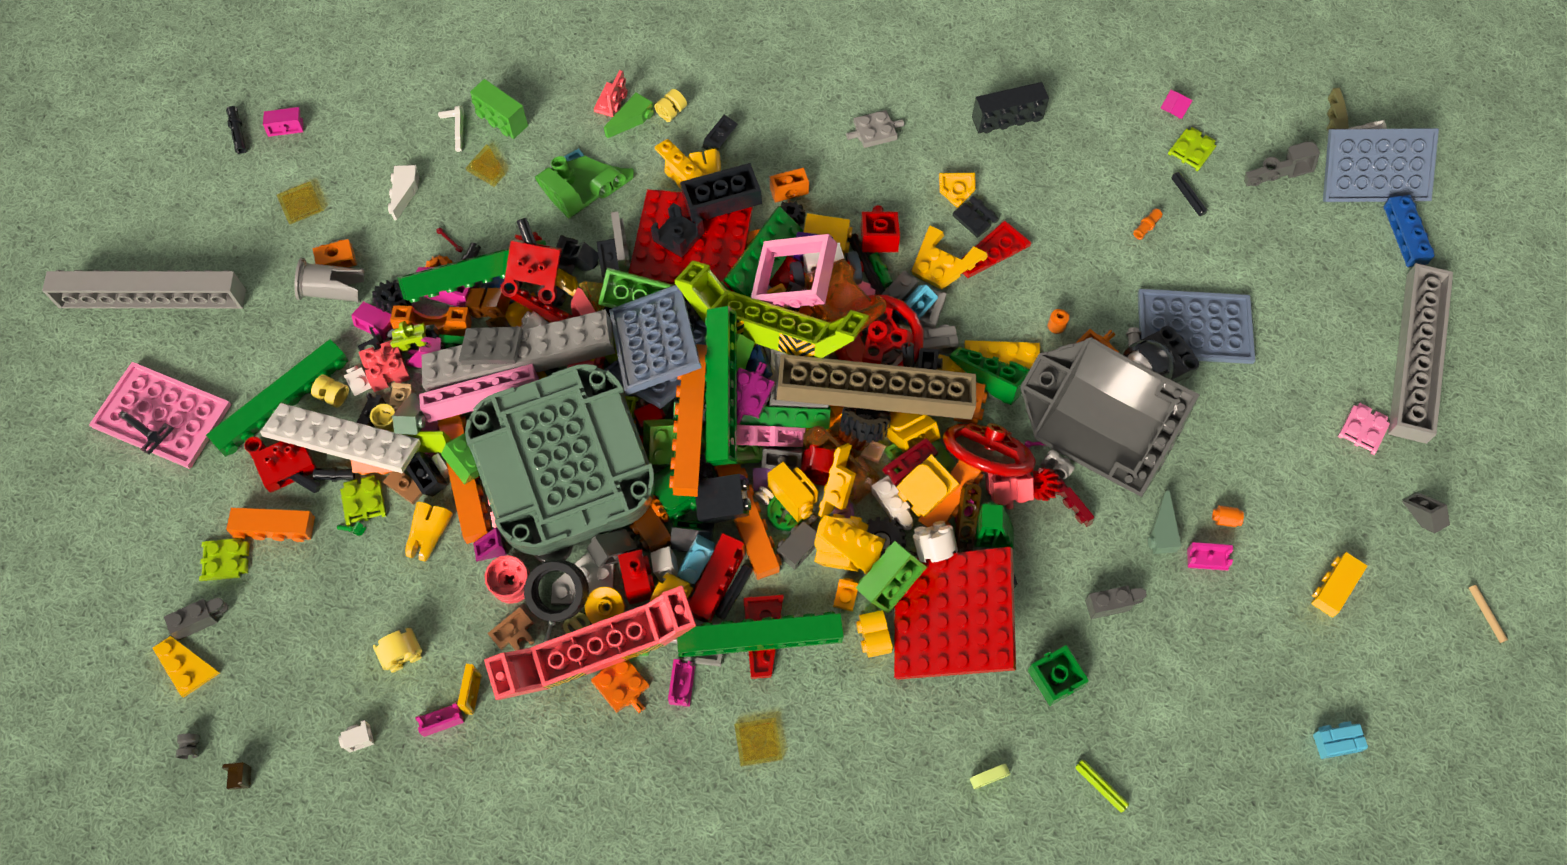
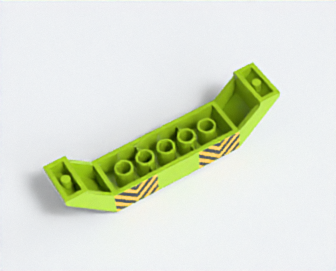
M692 261L675 279L676 286L704 323L707 317V309L729 306L737 312V334L745 336L755 342V344L788 355L823 358L854 341L869 320V315L850 310L847 316L829 323L726 290L711 272L710 266L697 261Z

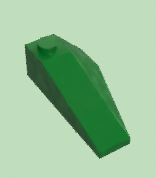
M958 347L949 357L966 373L976 374V381L978 383L984 384L985 389L991 395L1009 405H1012L1022 393L1020 387L1030 371L1029 368L1016 362L1004 363L999 361L998 357L986 358L980 352Z

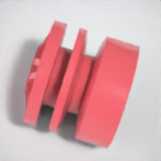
M509 555L500 556L488 565L485 572V584L488 590L501 602L508 604L518 603L525 599L524 585L530 571L518 558ZM510 578H511V579L513 580V582H514L513 585H510L509 582H508V580H509Z

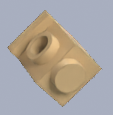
M392 383L393 388L389 405L392 406L395 412L408 396L415 392L411 384Z

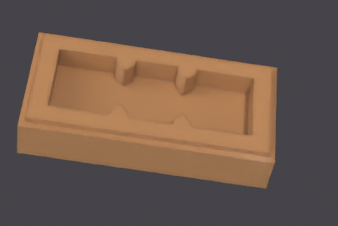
M392 471L383 481L385 485L413 505L423 495L414 480L405 473Z

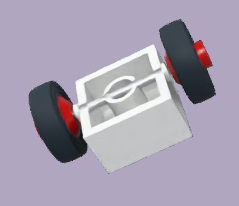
M837 243L829 286L845 284L846 273L852 285L861 284L862 272L864 270L858 253L856 251L846 253L845 266L840 243ZM820 252L803 254L804 271L800 261L790 263L789 282H794L803 287H806L807 282L808 289L812 290Z

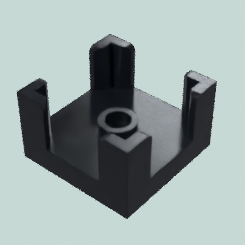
M673 203L668 208L669 219L660 229L657 222L650 228L654 242L682 258L705 233L703 219L697 216L694 217L695 223L683 217L681 207Z

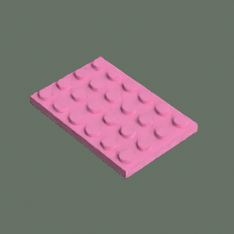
M131 362L89 425L98 431L142 448L148 441L147 437L132 425L123 421L118 413L121 410L128 412L152 431H158L166 423L174 429L152 453L191 469L209 441L206 434L220 424L232 404L227 400ZM168 427L163 430L160 436L168 430ZM155 442L151 443L147 447L146 451L149 450Z

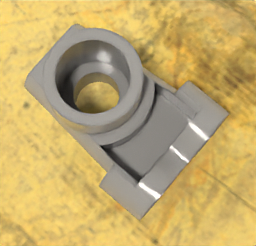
M1053 449L1049 451L1040 464L1046 469L1049 468L1055 471L1062 480L1068 478L1075 468L1069 459L1062 458Z

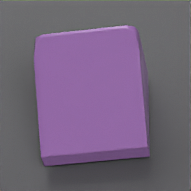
M753 468V491H759L761 486L768 489V472L772 469Z

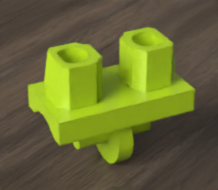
M405 321L400 322L399 328L392 331L390 345L392 348L398 347L401 351L408 350L411 343H416L419 347L425 346L427 342L421 341L422 338L426 337L425 324L408 326Z

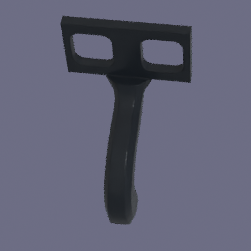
M121 410L118 413L123 421L129 423L147 437V443L140 450L148 455L174 429L172 426L164 423L158 431H152L128 412ZM168 427V430L160 436L163 430ZM155 442L154 445L146 451L147 447L151 443Z

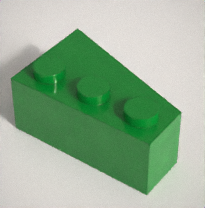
M994 502L982 504L977 520L975 547H1011L1014 549V527L1003 505H997Z

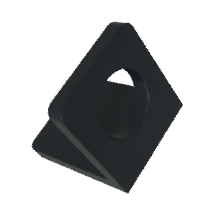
M372 327L369 329L373 339L358 345L359 351L364 350L367 345H373L375 350L381 348L380 344L384 343L380 334H375Z

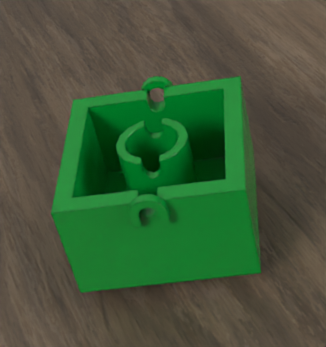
M1067 645L1053 653L1051 651L1046 653L1044 658L1031 664L1027 670L1049 706L1084 688L1089 682Z

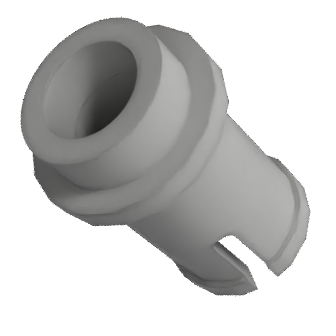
M1132 327L1128 329L1126 333L1128 346L1140 340L1141 331H1139V328Z

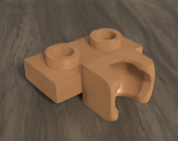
M520 607L488 632V635L501 650L508 644L515 651L521 650L519 643L523 640L528 641L529 644L535 643L534 639L526 631L533 625V622Z

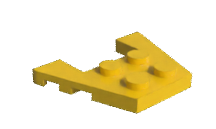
M929 226L912 268V274L917 278L942 290L961 277L960 274L967 269H973L980 260L984 261L987 259V253L974 246L963 260L936 248L935 246L944 237L943 231Z

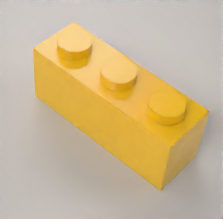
M1347 552L1333 560L1331 566L1334 568L1331 572H1326L1321 580L1324 584L1322 587L1318 586L1312 594L1314 600L1311 604L1332 618L1340 612L1368 566Z

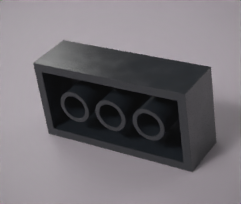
M1042 82L977 96L975 98L972 120L978 134L983 132L987 134L996 129L1004 130L1014 125L1022 126L1031 121L1038 122L1044 118L1049 97Z
M751 163L680 182L682 196L693 223H695V216L706 220L762 204L761 189Z

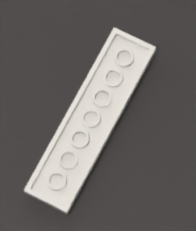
M282 403L279 404L260 431L263 437L399 473L405 471L421 445L420 440L417 438L394 434V432Z

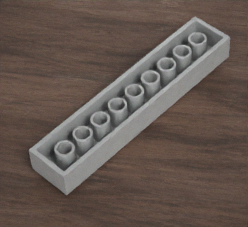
M1416 263L1407 274L1388 430L1389 435L1427 444L1437 434L1453 272Z
M56 270L47 271L42 291L58 308L243 309L246 289L234 271Z
M606 310L524 329L516 364L461 365L459 356L462 345L423 354L422 386L426 392L529 364H533L537 373L615 354L611 319Z

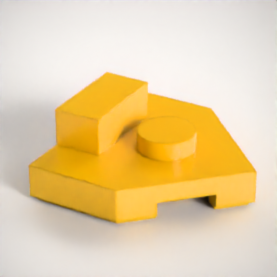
M939 173V192L957 208L976 190L975 173Z

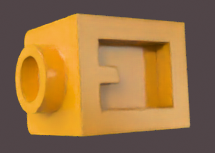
M849 578L839 579L833 607L853 612L858 592L856 589L858 583H855V580Z

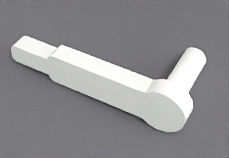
M455 106V110L438 112L440 118L455 117V150L457 152L462 151L463 107Z

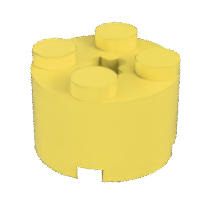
M405 628L406 632L402 634L400 630L395 631L380 639L378 646L373 645L383 670H391V673H394L403 668V663L407 661L414 663L422 658V649L412 628Z

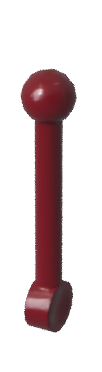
M441 227L436 229L437 234H441L455 247L456 251L460 253L463 251V247L457 245L448 237Z

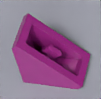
M494 528L473 543L476 562L507 555L504 537L498 528Z

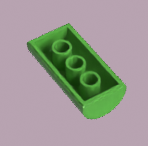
M607 268L598 305L615 308L674 285Z

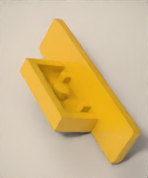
M669 139L655 146V150L665 159L664 171L666 175L671 177L680 189L681 181L705 175Z
M848 443L838 447L834 452V462L829 470L830 476L824 488L823 500L819 505L820 511L818 515L820 517L831 514L834 506L841 510L847 507L856 473L845 468L852 446Z

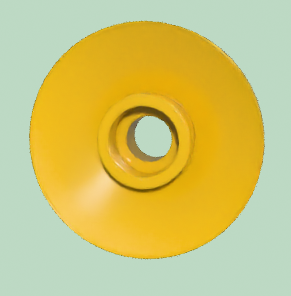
M600 587L593 590L585 603V613L592 624L624 613L625 609L620 593L610 587ZM606 603L610 605V609L608 611H606L604 608Z

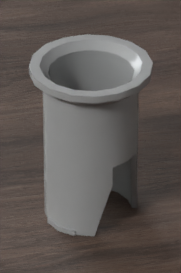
M300 258L295 273L296 299L302 300L303 297L309 296L359 303L358 289L350 287L348 284L364 282V270L362 268L355 269L308 263L305 258Z

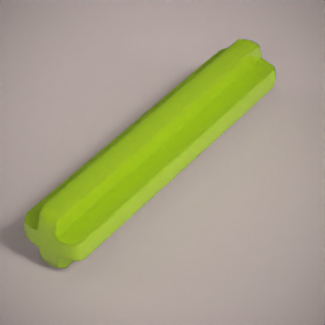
M1081 760L1076 765V770L1119 812H1124L1128 808L1129 803L1085 760Z

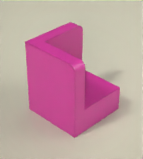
M1170 90L1161 109L1182 119L1193 100Z

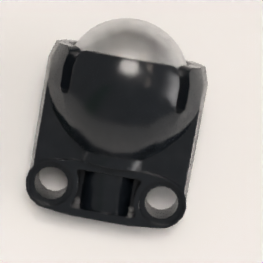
M1164 326L1160 331L1131 344L1123 354V356L1176 383L1183 379H1189L1199 367V361L1193 351L1170 326Z

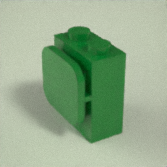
M670 464L654 474V495L663 505L672 523L675 519H684L686 513L691 510L696 511L697 508L694 496L673 495V488H669L670 476H674V469H671Z

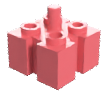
M392 340L380 344V349L375 350L371 347L359 351L362 364L366 369L365 373L368 382L374 392L388 388V383L390 382L402 383L411 379L401 350L398 347L392 348L390 345Z
M985 472L986 490L991 495L992 501L997 503V505H1006L1007 509H1013V500H1016L1018 503L1034 500L1033 477L1030 473L1018 477H1005Z

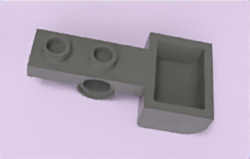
M1304 142L1289 147L1286 161L1280 162L1275 157H1268L1264 160L1262 168L1246 172L1244 178L1246 187L1258 186L1266 181H1275L1288 175V178H1293L1314 172L1320 151L1315 143Z

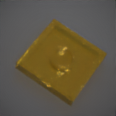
M310 181L277 194L289 224L323 211Z
M776 717L734 724L741 767L782 760Z

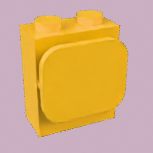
M807 213L804 233L829 234L836 243H840L843 256H845V253L849 252L850 242H847V239L851 238L853 227H850V220Z
M888 412L891 413V422L887 438L904 453L925 438L930 443L941 438L936 421L928 415Z
M931 454L921 465L917 466L897 486L899 490L897 494L904 502L910 501L913 505L911 509L918 517L921 514L927 517L960 484Z
M784 462L768 472V489L797 522L801 519H807L812 514L813 504L818 501V491L814 484L798 467L794 468L792 472Z
M840 514L830 516L866 532L868 530V525L862 522L860 517L850 516V519ZM821 519L815 538L817 552L814 562L825 567L858 572L859 568L853 565V562L842 556L841 552L831 547L817 535L822 522Z

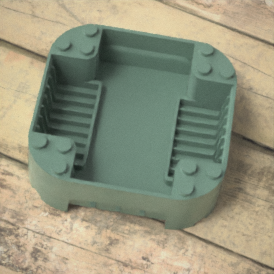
M588 364L572 366L534 382L489 395L473 408L474 411L466 423L465 435L467 445L474 457L495 517V524L506 541L520 552L530 555H545L593 538L598 534H604L631 524L642 517L650 507L655 491L652 464L649 463L628 408L623 388L617 378L609 371Z

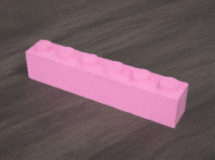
M533 364L421 393L419 394L420 409L428 423L474 411L473 408L489 395L539 380Z

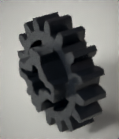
M386 280V284L380 282L379 286L374 287L375 291H372L373 304H376L377 309L382 307V312L389 310L392 314L393 306H412L410 300L403 299L400 285L396 280L391 283L389 280Z

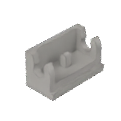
M932 290L938 296V299L922 317H919L923 328L930 327L934 329L936 327L947 293Z

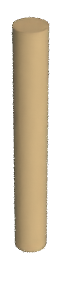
M1477 585L1469 587L1471 594L1499 642L1507 641L1506 635Z

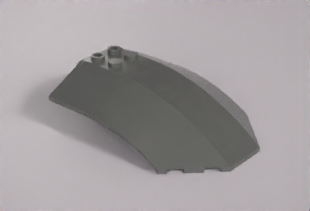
M1092 337L1085 339V341L1059 347L1053 351L1040 353L1020 387L1036 440L1140 497H1143L1163 466L1200 394L1121 355Z

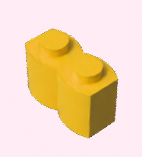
M883 610L859 615L856 627L858 634L862 633L863 640L860 641L862 652H866L868 658L892 653V643Z

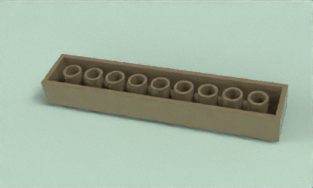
M781 354L776 400L972 419L976 408V374Z

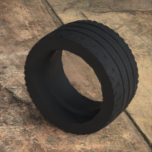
M550 560L535 567L528 575L524 585V598L534 615L546 621L559 622L572 618L581 611L587 601L589 586L586 576L577 565L566 560ZM556 570L569 575L575 585L573 602L569 607L558 611L551 610L543 604L538 590L541 578L548 572Z

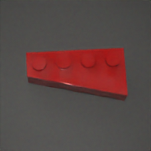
M722 533L704 569L702 578L698 580L695 586L696 591L693 597L688 599L693 618L711 623L717 608L745 557L743 542Z

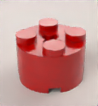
M810 445L809 449L803 452L800 470L813 484L825 486L828 482L829 470L833 465L836 449H824L819 445Z

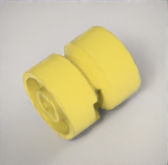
M671 89L654 107L660 117L670 122L677 116V113H680L687 106V101L679 91Z
M320 375L313 383L311 394L313 397L338 408L347 398L349 388L347 385L335 381L326 375Z
M388 404L377 405L370 413V420L375 428L394 432L392 415L395 413V410Z

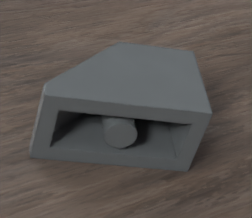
M1419 492L1402 500L1422 528L1436 533L1450 525L1446 504Z

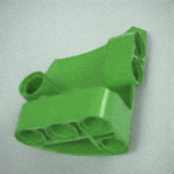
M558 156L551 161L552 168L548 167L535 176L537 183L549 199L570 219L599 197H608L634 178V169L607 165L587 156L567 161L563 156Z

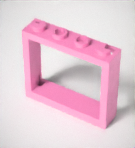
M829 234L764 241L751 298L782 308L825 304L838 244ZM820 252L812 290L766 294L775 257Z

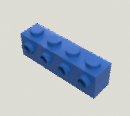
M1411 195L1389 198L1384 205V210L1406 266L1413 267L1416 263L1421 265L1429 264L1435 256L1434 249L1429 243L1428 234L1423 228L1422 219L1417 213L1416 204L1413 202Z

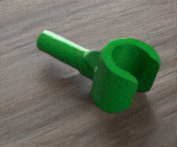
M356 522L354 527L337 525L338 530L349 531L357 536H362L366 530V527H363V524Z

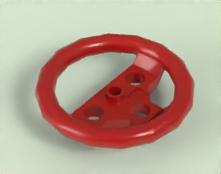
M867 295L852 301L839 313L837 320L847 316L850 310L858 312L867 307L874 306L862 357L863 363L881 364L883 355L894 348L902 350L901 345L903 343L909 342L910 346L911 342L914 344V360L916 364L919 358V350L923 348L924 330L917 314L904 301L889 295ZM893 310L898 311L908 321L912 333L897 327L892 319ZM884 313L887 318L884 321H880L876 316ZM898 334L902 337V340L894 342L891 337ZM844 346L834 351L837 360L853 361L848 356ZM872 348L878 349L879 354L877 356H871L868 353V351ZM903 360L897 366L903 367Z
M974 423L957 424L948 427L943 435V441L948 451L960 461L981 471L1005 477H1018L1026 475L1034 469L1036 460L1031 450L1022 442L1012 437L1011 432L998 424L990 423L987 427ZM961 435L984 445L988 450L997 451L1015 459L1016 464H1003L979 457L964 449L955 438Z

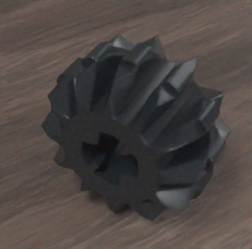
M790 200L787 203L782 201L780 207L799 226L803 224L806 212L803 210L802 204L798 205L797 200L794 203H791Z

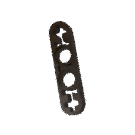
M973 482L965 483L961 489L955 528L957 553H960L959 549H963V547L966 548V551L963 552L973 551L981 488ZM974 489L975 492L971 493L970 496V494L967 493L968 490ZM967 506H972L973 508L970 516L964 515V509ZM968 525L970 532L968 535L963 536L961 529Z

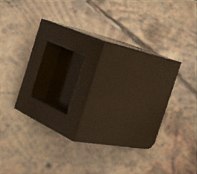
M244 762L222 764V769L228 772L226 789L250 788L251 766Z

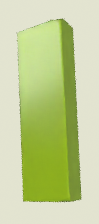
M420 431L418 435L402 434L419 439L421 445L417 451L422 453H442L445 444L452 440L443 431Z

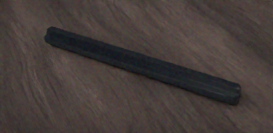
M854 233L851 238H848V241L853 251L858 253L859 259L863 264L864 273L871 287L876 290L875 295H882L885 288L875 272L867 253L862 252V244L858 235ZM894 310L892 319L897 324L900 318L895 314L896 310Z

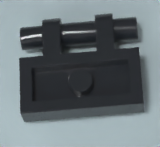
M972 196L969 201L973 205L970 207L967 203H964L953 212L952 216L978 238L990 229L991 225L987 221L991 220L995 224L999 218L992 209H988L981 199ZM978 209L984 214L983 217L976 212Z

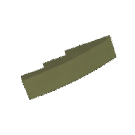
M1340 87L1333 88L1327 98L1331 105L1327 112L1330 123L1326 128L1328 132L1329 129H1349L1346 105Z

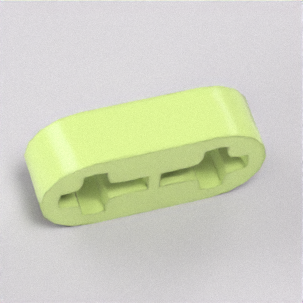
M1002 764L970 778L973 788L978 789L1005 778L1011 773L1007 765Z

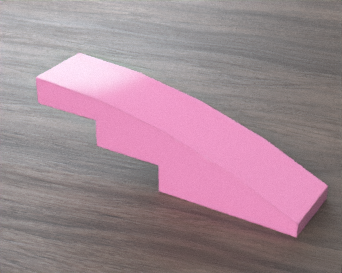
M737 425V445L805 447V428Z

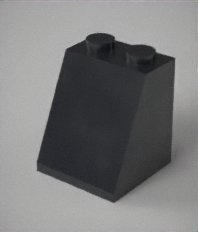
M734 474L699 480L698 497H695L698 521L714 524L750 516L751 501L747 496V490H749L748 479L744 475Z

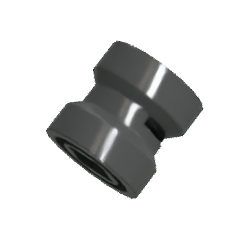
M192 733L177 735L179 748L176 750V758L188 759V755H193V758H197L199 752L197 744L199 743L200 735Z

